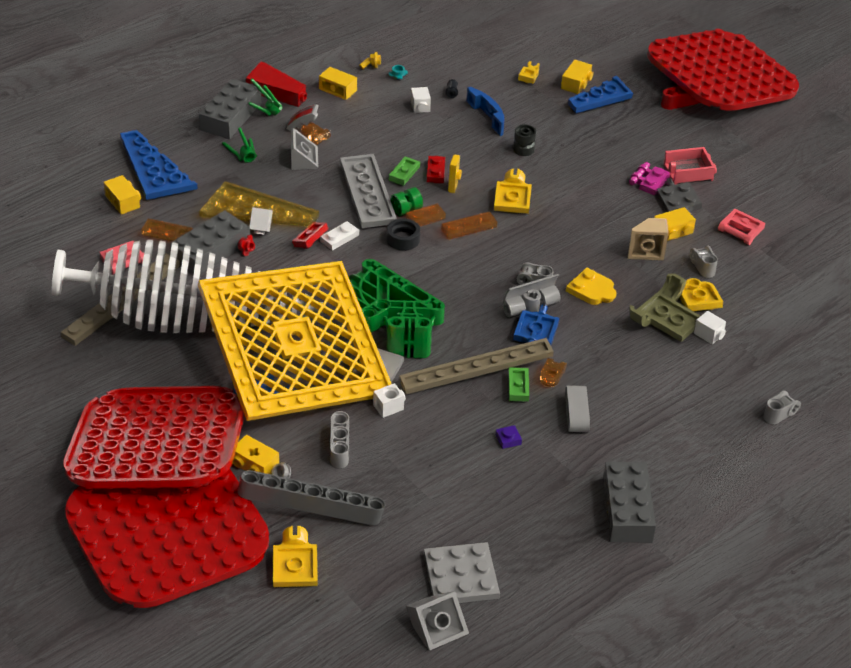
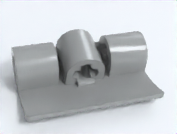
M555 274L509 288L503 301V309L506 316L510 318L520 315L523 310L538 312L542 304H544V307L545 305L549 306L559 303L560 293L555 286V282L560 275Z

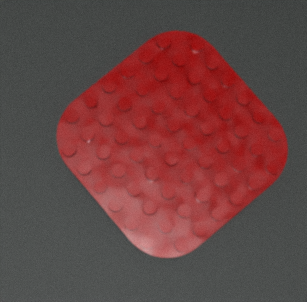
M715 29L656 39L648 47L647 57L654 66L695 100L709 107L712 105L720 107V110H740L791 99L796 96L799 89L796 75L786 70L784 66L777 63L774 58L768 56L765 51L759 49L742 34Z
M221 386L128 387L106 392L107 395L101 396L100 399L95 397L85 406L63 461L65 474L68 479L86 489L198 488L228 472L234 460L245 415L238 396L233 393L232 389Z
M230 468L226 474L198 488L86 489L79 486L70 495L65 509L67 524L104 592L114 601L120 604L122 602L133 604L135 608L158 606L246 572L261 562L269 547L268 527L252 501L239 496L237 492L239 481Z

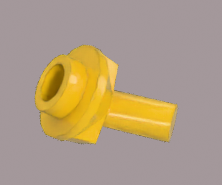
M377 52L370 54V57L359 64L360 68L364 69L370 63L375 68H378V65H381V55H378Z

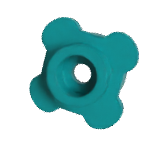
M394 65L392 71L389 72V76H393L395 79H402L404 75L408 74V71L402 65Z

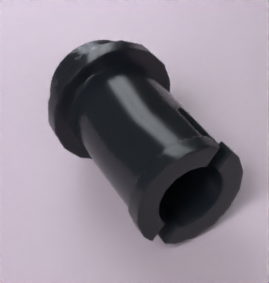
M450 79L447 82L445 92L449 98H455L458 95V82L455 79Z

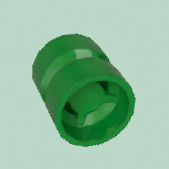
M416 187L404 190V192L395 193L390 197L392 207L397 216L423 207L422 195Z

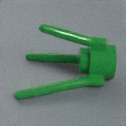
M251 79V82L268 100L265 103L266 109L252 102L248 104L265 112L268 116L271 114L277 115L282 110V104L277 101L266 85H263L262 88L254 79Z
M239 127L238 131L244 143L240 148V154L227 143L222 142V144L236 155L239 161L244 160L249 163L255 160L257 154L255 153L252 139H248V144L242 129Z

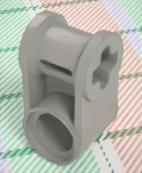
M707 245L700 249L691 248L690 259L700 275L706 278L715 276L718 258L713 253L711 247Z
M523 263L520 268L521 273L517 276V282L522 285L552 276L553 268L547 265Z
M784 390L768 400L763 418L769 424H778L789 416H793L799 410L801 402L795 401Z

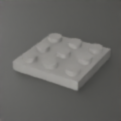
M488 542L424 549V558L432 596L455 591L459 603L500 598Z

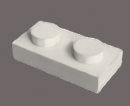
M347 221L320 236V242L330 250H334L359 236V229Z

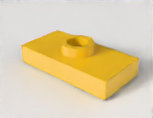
M454 155L450 162L448 191L450 193H455L458 180L461 179L462 170H459L460 155Z

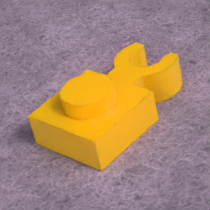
M529 61L527 67L523 66L518 80L534 84L538 77L540 63L532 66V61Z

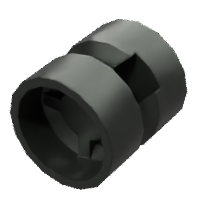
M521 124L515 127L513 151L517 155L530 156L534 153L536 128L528 124Z

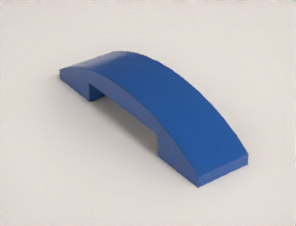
M467 87L466 101L474 109L481 108L492 119V128L502 136L504 132V114L500 106L484 92Z

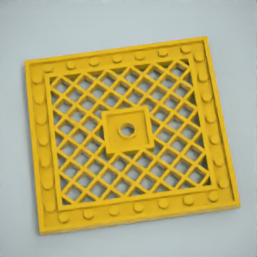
M342 261L198 281L199 291L247 421L373 399L375 390L392 384ZM323 287L330 292L329 294H326L319 290V288ZM302 290H307L308 292L312 293V296H307L306 294L302 293ZM285 291L295 296L292 300L285 296ZM267 294L275 297L277 300L273 302L270 299L266 298ZM317 296L324 300V303L321 304L313 298ZM249 297H252V298L256 299V300L259 301V302H258V304L256 305V304L250 302V301L248 300V298H249ZM297 298L306 302V306L304 307L303 305L297 303ZM233 299L240 303L239 308L229 303L230 300ZM279 301L289 305L288 309L278 305ZM328 302L329 304L335 306V311L325 306L326 303ZM263 303L271 309L268 312L261 308L260 305ZM309 305L318 309V313H315L308 309ZM243 306L253 311L251 315L242 310ZM291 308L301 312L300 316L290 311ZM275 310L282 314L283 317L280 319L273 315L272 312ZM323 312L330 316V320L320 316V313ZM255 313L265 317L264 321L254 317ZM237 315L247 320L246 323L243 324L236 320ZM333 318L343 324L342 327L332 323ZM268 320L272 321L271 326L266 324ZM317 321L318 323L324 325V330L315 326V322ZM252 323L259 327L258 331L248 327V324ZM329 328L338 334L335 337L326 332V330ZM263 329L264 331L270 333V338L262 335L260 333L261 330ZM243 332L252 336L253 339L250 341L242 337ZM292 335L299 337L300 341L294 340ZM341 335L349 340L348 344L338 339V337ZM324 338L331 342V346L321 342V339ZM257 339L266 345L262 348L254 343ZM334 344L344 350L343 353L333 349ZM269 346L278 352L274 355L266 349ZM251 349L259 354L258 358L249 354L248 351ZM321 350L326 352L325 356L320 354ZM346 351L356 356L355 360L345 356ZM330 354L337 358L338 362L335 363L328 359V355ZM264 356L271 360V364L268 365L261 361V357ZM312 357L321 362L320 365L317 366L310 362V358ZM294 360L303 365L302 368L299 369L292 365V361ZM342 361L351 366L350 369L347 370L340 366V362ZM274 363L283 367V372L273 368ZM324 364L333 369L332 372L329 373L322 369V365ZM258 366L265 370V374L262 375L255 371V367ZM306 367L315 372L314 375L311 376L304 372V368ZM354 368L363 373L362 376L359 377L352 373V369ZM288 370L297 375L296 378L293 379L286 375V371ZM335 371L344 375V380L333 375ZM268 373L279 378L277 382L267 378ZM317 374L326 378V383L316 379ZM299 377L308 381V386L298 382ZM281 380L291 385L289 390L279 384ZM262 383L272 388L270 393L261 388Z

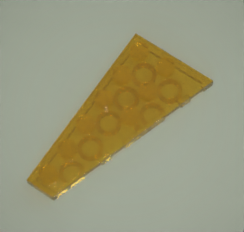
M226 181L199 211L200 217L213 218L226 210L239 220L251 221L252 207L273 210L271 223L309 226L319 218L318 210Z

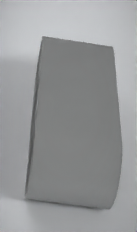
M566 385L565 403L568 432H589L590 415L587 387Z
M337 411L331 416L330 462L335 468H344L349 463V415L343 411Z

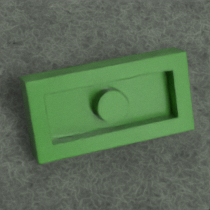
M404 157L389 174V181L404 186L420 168V161Z
M509 367V401L529 402V369Z

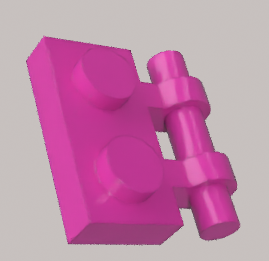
M644 162V164L637 168V172L631 175L629 183L631 185L639 184V190L655 195L657 189L661 188L665 181L669 179L670 172L656 166L651 170L649 169L650 164Z

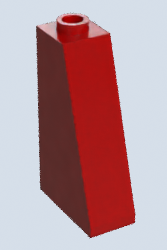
M261 61L246 77V83L253 84L251 79H254L262 88L263 85H266L279 102L299 107L307 99L305 84Z

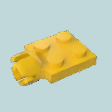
M514 168L510 169L505 173L504 181H497L494 211L529 214L532 184L525 183L523 171L517 169V175H513Z
M293 526L287 527L282 533V543L280 545H273V587L318 586L317 544H309L308 532L304 527L297 526V535H293Z

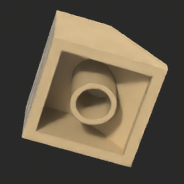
M648 218L632 228L628 259L664 260L668 239L667 219Z

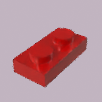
M428 156L427 182L444 183L445 157Z
M312 222L292 240L294 247L303 249L311 247L329 229L327 223Z

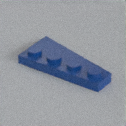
M616 75L612 77L611 81L606 80L602 82L601 86L590 88L589 92H582L569 98L568 105L575 113L631 99L633 92Z

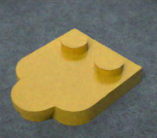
M585 268L566 286V292L591 305H598L602 302L610 303L616 298L617 294L611 279L589 268Z
M690 278L686 281L685 288L679 297L686 308L693 312L723 308V300L712 283L701 282L696 278Z

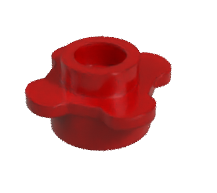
M247 235V238L242 237L238 242V249L243 252V256H248L249 252L255 249L252 235Z

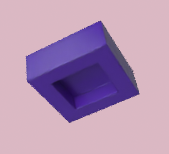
M515 425L496 429L495 435L502 449L522 444V438Z

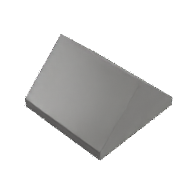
M292 128V170L317 169L318 146L295 128Z

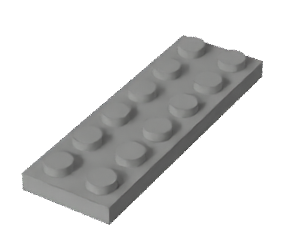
M374 154L340 158V164L361 228L388 225L397 219Z

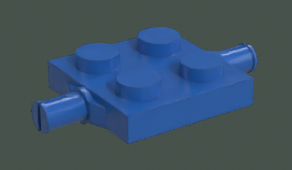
M544 304L540 305L538 312L523 310L514 332L513 340L528 343L547 338L550 345H552L559 324V318L546 314L548 307L545 305L543 308Z

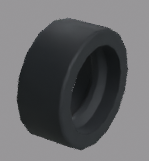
M406 218L395 219L387 226L386 241L394 249L411 250L420 243L421 228L414 220ZM408 232L412 235L408 237H400L395 235V233Z

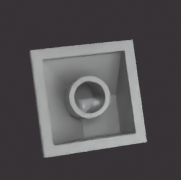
M455 591L426 597L406 606L412 626L428 650L435 649L469 634Z

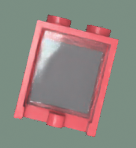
M705 147L665 152L663 165L666 171L670 172V178L675 185L709 179L713 181L717 169Z

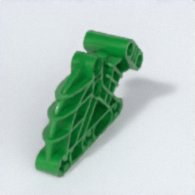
M374 259L364 260L362 262V270L357 274L350 275L349 280L370 332L386 325V351L404 356V349H407V358H410V349H414V358L429 357L431 354L433 325L437 326L444 323L445 304Z

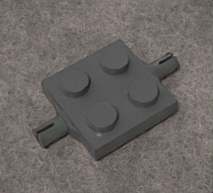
M669 178L665 181L666 187L657 189V196L666 212L685 207L691 214V211L702 208V202L690 182L675 185L673 180Z

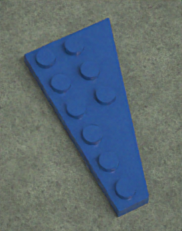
M133 130L120 133L121 141L146 200L198 189L195 181H191L186 173L178 170V166L166 155L160 154L157 147L151 146L148 143V139L140 132Z

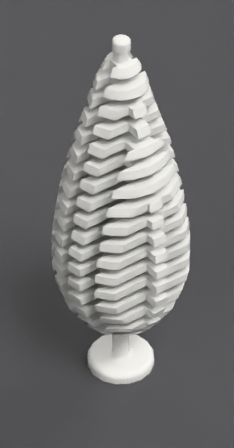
M147 240L141 278H137L140 241L133 243L128 277L124 276L127 243L120 246L115 275H111L113 249L106 253L103 273L98 272L99 261L92 271L65 268L66 252L58 249L53 270L52 296L61 294L64 280L90 283L93 294L96 291V285L101 284L100 305L106 310L110 285H113L111 315L117 319L123 287H126L123 323L129 325L135 288L139 289L135 327L141 330L147 292L151 290L148 331H154L160 292H165L161 332L167 333L172 293L178 294L173 333H179L184 297L189 295L191 298L186 333H190L193 330L197 297H202L197 284L200 278L203 250L197 249L192 285H186L191 248L187 245L184 247L180 283H174L178 243L172 242L167 282L162 281L166 241L159 242L154 280H149L153 240ZM209 253L206 279H211L213 276L214 253ZM221 258L219 277L226 276L227 258ZM235 261L232 276L239 274L240 263ZM246 266L245 274L251 273L252 268ZM267 294L266 298L270 299L273 302L277 300L275 297ZM249 297V298H248V300H249L250 302H252V303H254V304H256V305H257L258 302H259V301H257L256 299H254V298H252V297ZM297 298L296 300L297 303L303 305L304 307L307 304L306 302L299 300V298ZM231 299L229 303L235 305V300ZM279 301L278 305L284 308L289 307V305L283 303L282 301ZM204 302L199 332H205L208 313ZM265 305V310L269 312L271 308ZM311 305L308 307V309L316 313L319 311ZM243 306L242 310L247 312V307ZM291 308L290 311L297 315V310ZM277 312V317L281 319L283 315ZM255 313L254 317L258 319L259 314ZM239 316L238 321L244 324L245 319Z

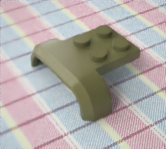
M668 274L663 287L637 310L632 305L629 307L631 320L643 327L651 324L680 342L694 332L696 320L701 316L677 302L686 285V280L677 274Z

